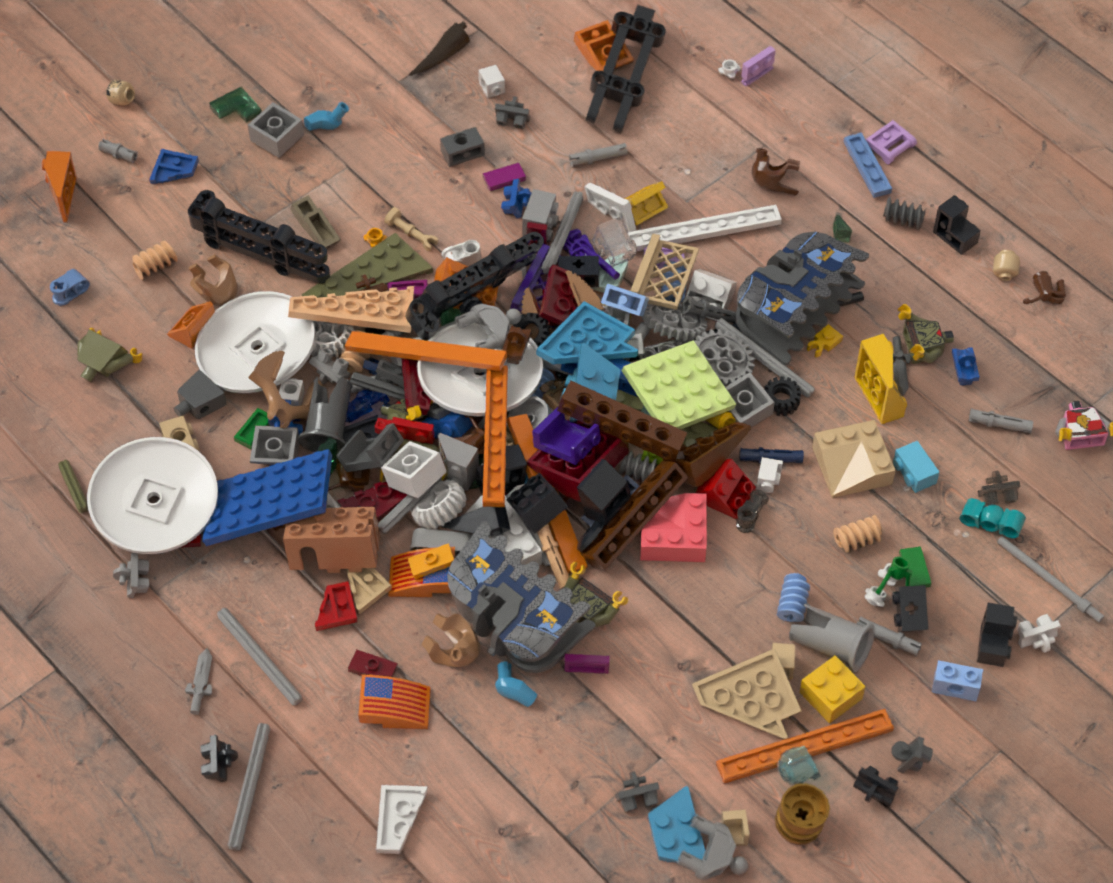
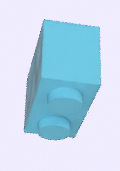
M918 441L895 450L893 465L903 475L906 485L911 487L915 493L937 484L940 472Z

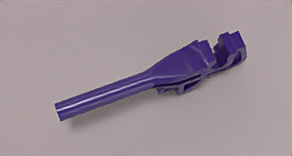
M578 229L569 232L563 249L570 256H599L589 242L587 235H582ZM599 256V266L614 280H617L620 277V273Z

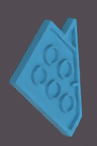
M584 301L537 348L536 355L553 365L576 363L579 360L580 346L582 343H585L607 360L637 357L638 349L627 344L635 335V329Z

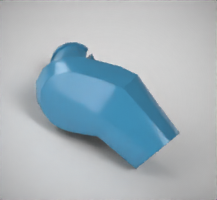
M339 102L333 112L318 110L304 117V125L309 131L319 128L336 129L342 124L341 119L349 111V107L346 103Z
M500 662L497 665L498 680L495 682L497 692L501 696L516 700L526 707L531 706L538 694L523 681L512 678L511 663Z

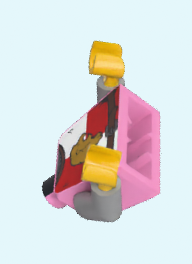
M1073 401L1069 404L1070 410L1065 411L1064 417L1059 420L1055 430V434L1059 437L1058 441L1064 440L1066 450L1105 445L1108 433H1110V436H1113V422L1107 421L1097 413L1095 408H1082L1080 401Z

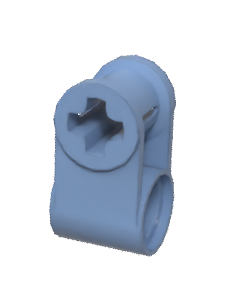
M71 269L58 279L52 281L50 290L53 293L52 299L54 304L59 306L66 305L77 296L85 293L90 285L89 280L76 269Z

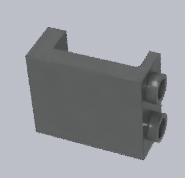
M394 423L388 424L377 438L368 439L362 430H358L339 451L337 458L346 472L382 467L402 444L404 439Z

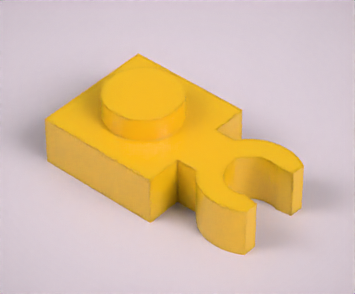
M828 324L815 335L814 341L808 343L807 351L809 352L815 348L817 349L815 357H820L823 349L829 352L842 342L843 335Z

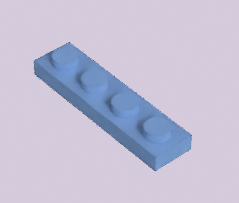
M858 133L844 137L843 143L873 198L892 193V187L863 134Z

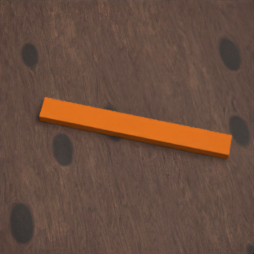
M356 331L351 332L345 344L346 351L496 371L502 370L507 358V352L502 350Z
M503 365L501 371L487 369L483 507H505L507 365Z
M527 414L508 417L507 424L515 445H519L524 459L527 461L538 450L533 444V427ZM527 465L526 473L530 479L538 473ZM564 510L551 520L548 525L554 541L559 545L557 547L569 574L572 573L570 566L573 562H577L576 572L580 571L582 565L585 566V569L588 566L585 558L577 550L578 540L566 510Z
M882 709L717 760L716 766L725 784L892 732L894 726L886 709Z

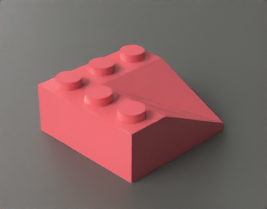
M683 493L671 496L641 530L640 560L705 562L707 549L706 494Z

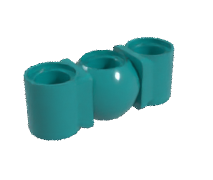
M970 498L967 500L959 519L966 526L976 528L982 526L983 529L989 532L999 530V534L1014 539L1019 536L1026 516L1018 510L1006 508L1004 511L1000 506H986V502Z

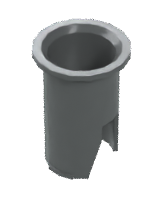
M316 377L313 381L314 386L305 432L299 435L298 442L302 447L312 452L329 449L331 454H338L346 444L342 438L353 385L348 379L340 377L330 395L328 403L327 388L318 384V377Z

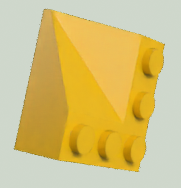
M884 333L861 341L854 376L881 424L903 418L907 408L906 399L900 395L897 384L893 380L894 348Z

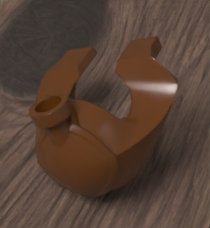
M756 148L757 156L751 171L753 181L765 189L797 195L799 193L797 189L783 185L779 181L788 169L799 171L800 161L789 158L780 166H772L769 163L768 150Z

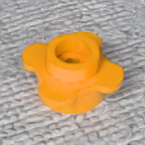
M371 228L363 238L373 248L385 240L387 236L383 235L381 229Z

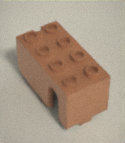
M375 507L326 508L325 513L290 522L285 526L283 542L290 570H304L301 554L303 547H311L315 550L319 569H327L328 573H341V569H349V572H362V568H376L377 551L379 550L381 537Z

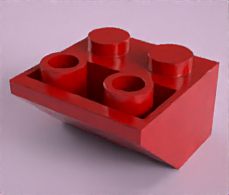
M726 459L715 474L706 480L703 485L699 486L695 493L706 494V505L738 519L755 491L756 486L732 459Z

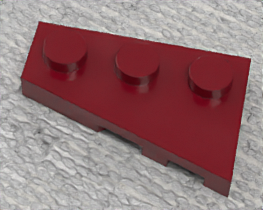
M553 264L549 268L539 317L561 325L576 310V305L573 304V292L565 272L568 270Z

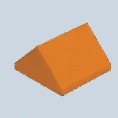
M209 301L190 307L167 335L193 349L199 331L215 313L213 303Z

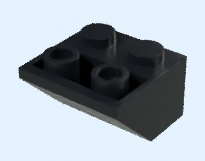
M604 459L577 486L585 516L604 525H607L631 498L627 481Z
M540 473L532 476L526 484L512 492L510 497L506 499L534 534L568 507L558 492Z

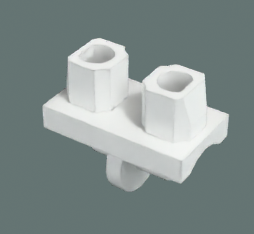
M1048 614L1037 618L1036 623L1038 627L1033 628L1029 621L1019 623L1017 629L1020 635L1018 642L1020 647L1024 648L1033 645L1034 649L1041 648L1043 652L1050 651V644L1055 643L1054 637H1057V629L1061 627L1059 621L1053 622Z

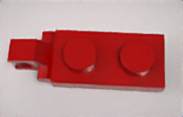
M393 417L392 420L377 419L375 433L380 434L388 424L394 423L403 439L429 444L434 442L433 424Z

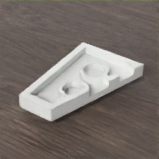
M592 183L584 186L590 204L604 215L607 213L611 215L614 223L618 226L623 225L627 228V232L637 231L631 210L632 206L627 199H623Z
M381 785L377 853H401L428 792V786Z

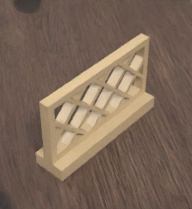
M653 233L630 291L645 296V293L653 290L656 295L649 297L648 304L677 310L698 256L699 248L660 240V235ZM662 249H671L673 252L665 255ZM690 253L692 256L684 259L681 254ZM677 256L680 261L671 264L668 259ZM664 261L667 266L659 269L656 264ZM681 266L686 268V271L678 273L676 268ZM672 271L674 276L666 279L663 273ZM659 276L662 281L653 283L651 278ZM678 280L681 285L673 288L670 283ZM666 285L669 290L660 293L657 288ZM672 294L676 298L675 302L665 299V297Z

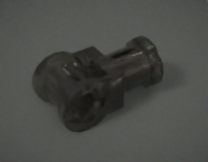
M753 490L750 494V500H746L744 505L738 509L736 528L740 532L749 533L754 530L761 508L768 503L769 497L761 490Z

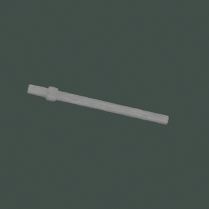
M1001 536L998 539L997 543L1076 604L1077 609L1082 613H1087L1099 623L1104 619L1105 616L1096 610L1090 601L1078 596L1005 537Z

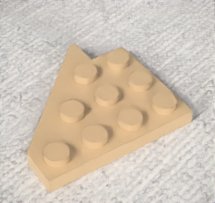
M775 649L692 684L700 705L782 739H788L782 720L802 712Z

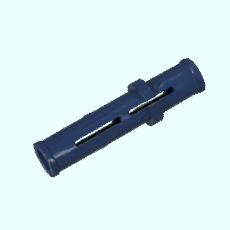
M763 447L758 449L740 448L739 461H753L761 464L763 457L780 460L783 463L803 464L804 452L803 450L764 449Z

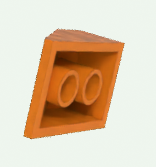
M47 151L46 159L42 160V169L46 172L45 180L46 183H49L52 196L63 222H68L77 180L71 152Z

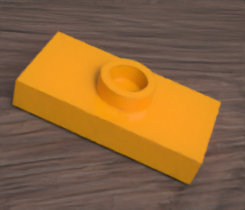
M449 543L408 558L415 580L450 567L454 560Z

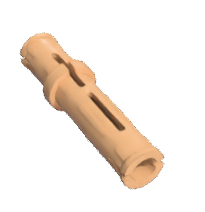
M547 524L537 534L543 546L541 549L546 553L561 590L565 587L569 575L557 547L559 545L554 541Z

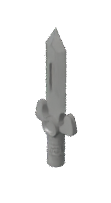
M207 648L198 656L193 682L195 685L194 689H192V683H189L185 689L187 694H194L190 713L193 715L199 714L203 696L212 695V686L210 684L207 685L212 655Z

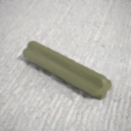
M68 460L60 461L58 463L59 469L78 512L88 511L87 500Z

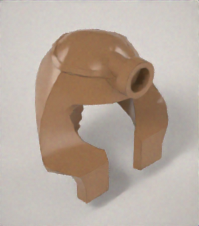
M214 254L208 257L207 261L219 270L220 281L216 285H212L204 280L206 272L196 263L189 266V271L193 274L190 285L207 302L211 301L215 306H222L235 298L238 286L231 265Z
M440 613L436 614L432 623L447 634V637L453 642V648L443 650L431 637L425 636L421 645L427 650L431 660L435 663L452 667H464L472 663L480 653V643L472 627L460 614L455 613L450 617H444Z

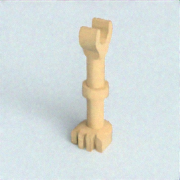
M393 207L386 215L384 223L389 226L396 225L404 230L406 235L415 237L423 244L426 251L430 252L432 250V245L429 243L438 244L436 236L424 235L415 229L414 225L407 224L401 220V212L396 207Z

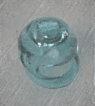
M805 746L786 750L778 760L779 775L788 784H803L808 779L815 781L821 777Z

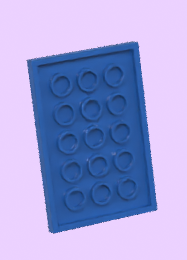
M330 450L317 451L293 460L276 463L275 465L259 468L245 474H238L224 480H218L217 506L210 522L204 529L202 539L206 546L325 513L332 462Z

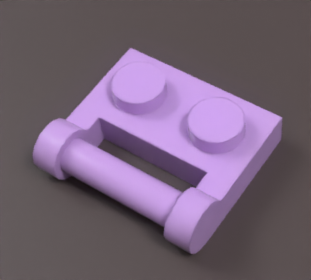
M893 120L866 139L869 147L881 156L886 164L892 163L899 154L917 145L915 137ZM901 139L905 141L891 152L887 150Z

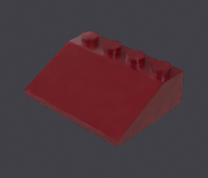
M579 420L573 422L587 429L592 427ZM599 430L601 435L600 442L576 465L539 449L526 462L536 473H540L563 495L581 502L577 486L602 459L615 468L629 453V444Z

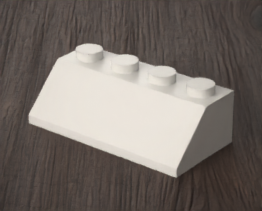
M483 495L478 498L466 513L483 507ZM505 496V506L511 530L503 532V536L507 539L505 551L510 552L514 548H519L524 556L521 564L526 565L531 561H535L541 565L542 550L518 514L506 501L507 498Z

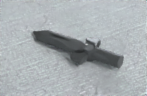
M895 336L892 338L894 348L893 359L895 360L893 363L894 377L898 391L904 396L909 389L906 363H910L911 355L903 353L901 338Z

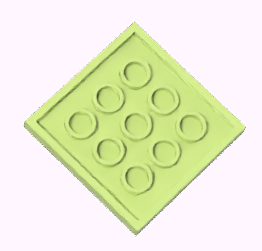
M694 340L623 366V374L649 414L676 428L683 429L730 411L736 406L735 401Z

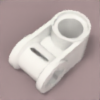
M467 240L458 245L445 248L441 255L444 260L448 257L461 264L470 266L481 260L480 244L475 240Z

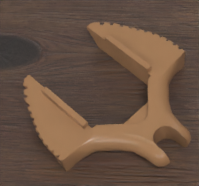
M565 271L578 307L585 301L604 311L605 308L596 292H593L594 290L587 283H584L580 276L577 277V274H573L572 271ZM528 287L525 289V295L522 297L524 300H522L521 313L540 314V308L535 295ZM531 323L526 326L525 330L531 329L530 338L535 339L539 334L537 325Z
M279 350L262 358L248 378L263 390L269 405L268 419L272 420L274 416L278 417L280 428L285 429L294 419H304L307 421L314 382L308 387L302 406H292L282 399L276 384L273 383L277 378L285 352ZM318 378V384H320L321 386H323V385L321 384V381H320L319 378Z

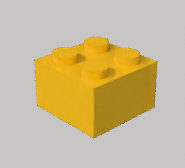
M835 655L802 679L799 693L830 724L863 699L866 686Z

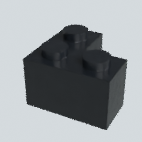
M954 195L938 207L933 233L959 254L963 255L978 243L981 230L966 219L969 206L965 201Z
M518 444L506 446L505 494L510 493L516 486L525 483L527 463ZM484 464L476 467L475 476L482 495Z
M987 603L980 628L977 663L1003 667L1005 660L1010 659L1012 646H1008V640H1012L1013 631L1017 625L1014 607Z

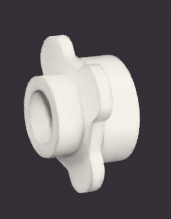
M725 60L722 67L719 68V73L729 78H734L741 67L734 60Z

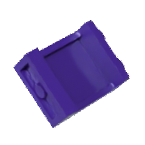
M557 407L532 431L533 444L539 450L576 465L600 442L599 425L594 424L590 429L565 420V415L557 411Z

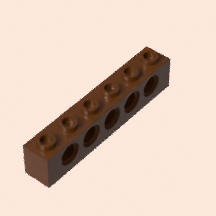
M571 380L561 397L557 411L564 415L577 419L584 424L590 426L597 424L599 425V430L615 436L624 442H628L671 462H675L688 433Z
M662 460L634 491L625 505L607 525H604L596 538L580 554L593 568L606 570L684 483L688 476L676 462Z

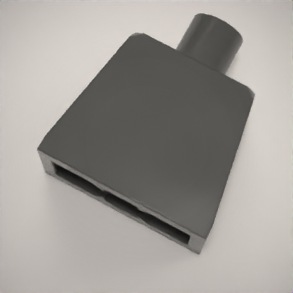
M199 369L178 389L177 394L180 403L173 409L179 417L190 412L196 419H201L227 405L225 393Z

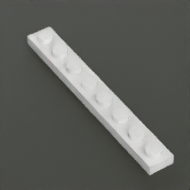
M771 205L624 233V239L628 251L631 253L647 248L653 233L660 235V240L679 244L780 225L782 219L777 206Z

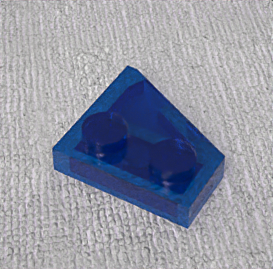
M370 390L359 392L356 398L349 402L346 422L351 423L359 417L373 411L371 406L378 402H383L384 405L390 402L387 394Z

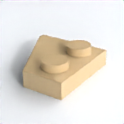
M362 568V572H349V569L346 570L359 615L392 589L391 584L374 568Z

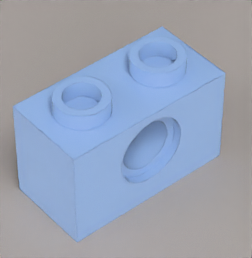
M607 284L601 303L643 317L649 297Z
M938 660L932 693L976 701L981 687L983 669Z

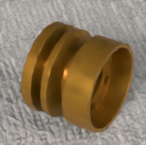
M806 783L796 784L787 789L782 796L775 816L776 829L781 837L788 842L798 845L809 844L817 839L822 832L830 811L829 801L824 792L816 786Z

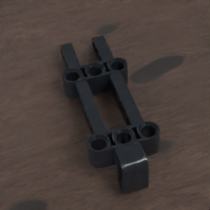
M637 4L634 15L622 11L614 15L611 30L616 37L603 71L598 70L592 74L590 91L594 96L585 121L595 124L604 98L621 103L612 130L622 133L630 108L637 107L642 103L645 89L640 84L644 69L652 47L658 48L662 46L666 34L665 27L653 21L654 9ZM626 39L643 44L630 80L613 74Z
M211 190L201 191L189 206L188 217L190 226L197 231L203 232L204 240L211 248L219 249L221 246L265 262L274 266L276 272L282 276H288L290 273L320 284L325 283L330 278L329 267L324 264L328 259L327 248L319 243L296 235L290 226L281 224L277 228L225 207V204L220 199L216 198L215 193Z
M530 232L507 246L505 244L499 245L487 257L441 282L436 280L424 289L422 295L410 303L405 313L407 321L418 337L428 341L436 334L439 328L437 319L444 312L489 287L492 289L496 288L507 277L530 265L536 257V252L541 249L544 243L542 235L537 232ZM531 240L537 241V244L533 243L531 245H528Z

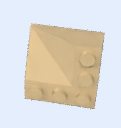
M875 420L814 433L812 448L832 498L893 484L895 468Z

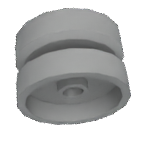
M531 396L524 403L510 410L508 417L527 414L534 430L553 410L543 399Z

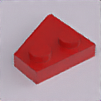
M348 581L327 585L324 600L321 602L319 609L320 613L315 622L316 631L358 622Z

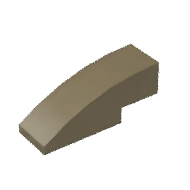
M309 195L292 203V213L316 243L328 248L341 240L320 208L317 209Z

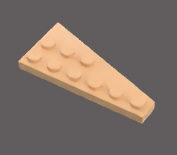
M414 286L407 287V290L389 288V291L379 292L378 290L346 292L343 296H336L335 293L327 294V297L317 298L315 295L290 297L288 317L411 333V325L407 321L405 313L413 301Z

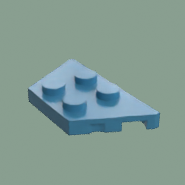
M582 343L575 382L616 400L620 369L587 344ZM570 417L569 421L576 422L577 419Z
M688 786L679 790L648 814L658 860L677 863L683 850L701 860L703 858L705 847L701 833L695 828L690 827L696 814Z

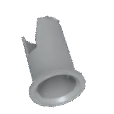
M808 603L804 604L807 608L805 620L812 626L792 624L789 633L790 641L797 642L831 657L836 655L839 660L849 663L851 671L857 672L865 663L871 650L875 636V626L871 623L861 626L813 607Z

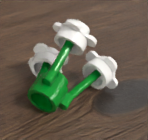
M895 557L892 563L886 564L884 569L878 571V576L883 578V581L879 587L872 586L865 590L867 593L865 599L874 606L884 607L885 603L883 601H885L887 595L883 589L886 584L894 586L896 581L902 580L905 577V586H910L912 571L909 570L910 562L904 557Z

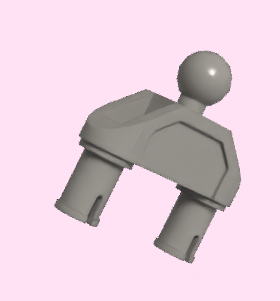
M486 304L475 305L469 312L455 317V322L459 329L477 323L489 336L488 339L477 342L475 347L497 350L503 349L509 331V324H517L521 320L520 311L517 309H509L504 315L500 308Z
M696 814L690 827L708 835L709 838L703 858L701 860L683 850L677 864L695 872L696 877L701 880H707L722 874L728 866H730L734 874L741 875L745 873L748 869L747 860L741 856L732 857L736 845L728 827L721 822L713 823Z

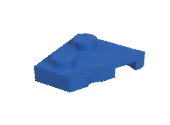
M161 149L149 179L150 183L158 184L193 177L199 162L198 156Z

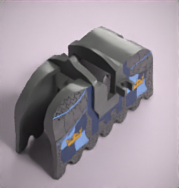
M806 232L795 236L787 243L783 250H779L768 260L766 267L755 269L751 275L745 278V281L740 286L737 294L738 307L736 311V323L740 331L781 363L788 365L791 361V355L788 351L798 352L803 349L804 345L800 338H814L816 331L812 326H826L828 318L824 314L839 313L840 306L836 301L849 302L852 299V293L848 289L860 290L865 286V281L853 274L856 267L852 261L864 262L869 258V254L825 233Z
M482 521L471 539L452 561L447 574L448 587L460 614L473 624V630L478 636L487 637L494 630L490 640V647L487 651L492 656L496 654L498 656H507L517 668L528 673H540L549 670L565 657V654H568L579 641L595 629V623L591 620L577 623L591 609L590 604L585 601L571 604L570 601L573 597L571 589L563 588L555 591L556 578L553 575L549 574L539 578L537 576L540 571L539 564L535 561H531L526 565L521 564V560L524 557L522 550L514 548L510 552L505 551L507 545L506 537L499 535L494 539L489 538L491 526L486 521Z

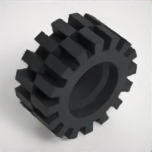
M536 313L522 314L520 322L513 324V326L516 328L520 327L522 330H525L526 326L531 323L537 325L539 334L535 339H532L537 347L552 333L549 331L551 329V325H548L549 321L539 317V314Z
M780 376V380L775 377L773 381L770 379L768 385L766 384L764 390L775 402L773 413L777 412L776 416H780V413H783V416H787L788 412L791 415L794 413V410L798 409L800 404V386H796L797 382L795 380L791 383V378L787 377V380H784V376ZM785 393L789 395L790 398L787 400L777 399L774 396V394Z

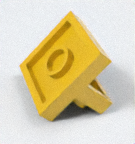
M663 181L648 185L625 198L632 206L631 210L635 226L668 208L660 192L666 188Z

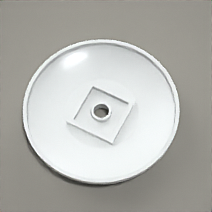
M262 291L239 296L219 307L199 331L195 343L196 362L199 369L220 389L234 393L263 391L248 378L258 362L265 356L272 354V352L281 350L285 354L277 378L273 383L277 386L291 378L302 368L312 353L316 338L314 321L288 317L291 297L289 295L279 292ZM257 345L262 346L258 350H253Z
M477 323L470 324L462 329L453 324L437 332L428 341L475 347L477 342L486 340L489 336ZM531 338L527 344L522 361L518 365L508 363L507 358L504 365L508 366L507 411L518 407L529 399L538 388L542 378L543 361L541 357L536 355L538 347ZM418 360L419 382L430 399L439 406L454 413L468 416H485L487 369ZM482 372L485 373L484 375H481V376L476 375V373H482Z
M164 437L142 438L115 449L96 468L87 492L89 514L99 533L113 545L139 554L169 552L192 541L210 522L218 501L216 476L207 459L192 446L179 440ZM152 496L160 498L157 503L148 502Z

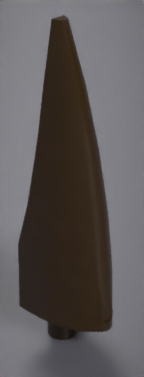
M464 21L460 24L457 22L453 24L443 34L429 55L409 73V76L438 65L469 43L470 38L464 30L467 24Z

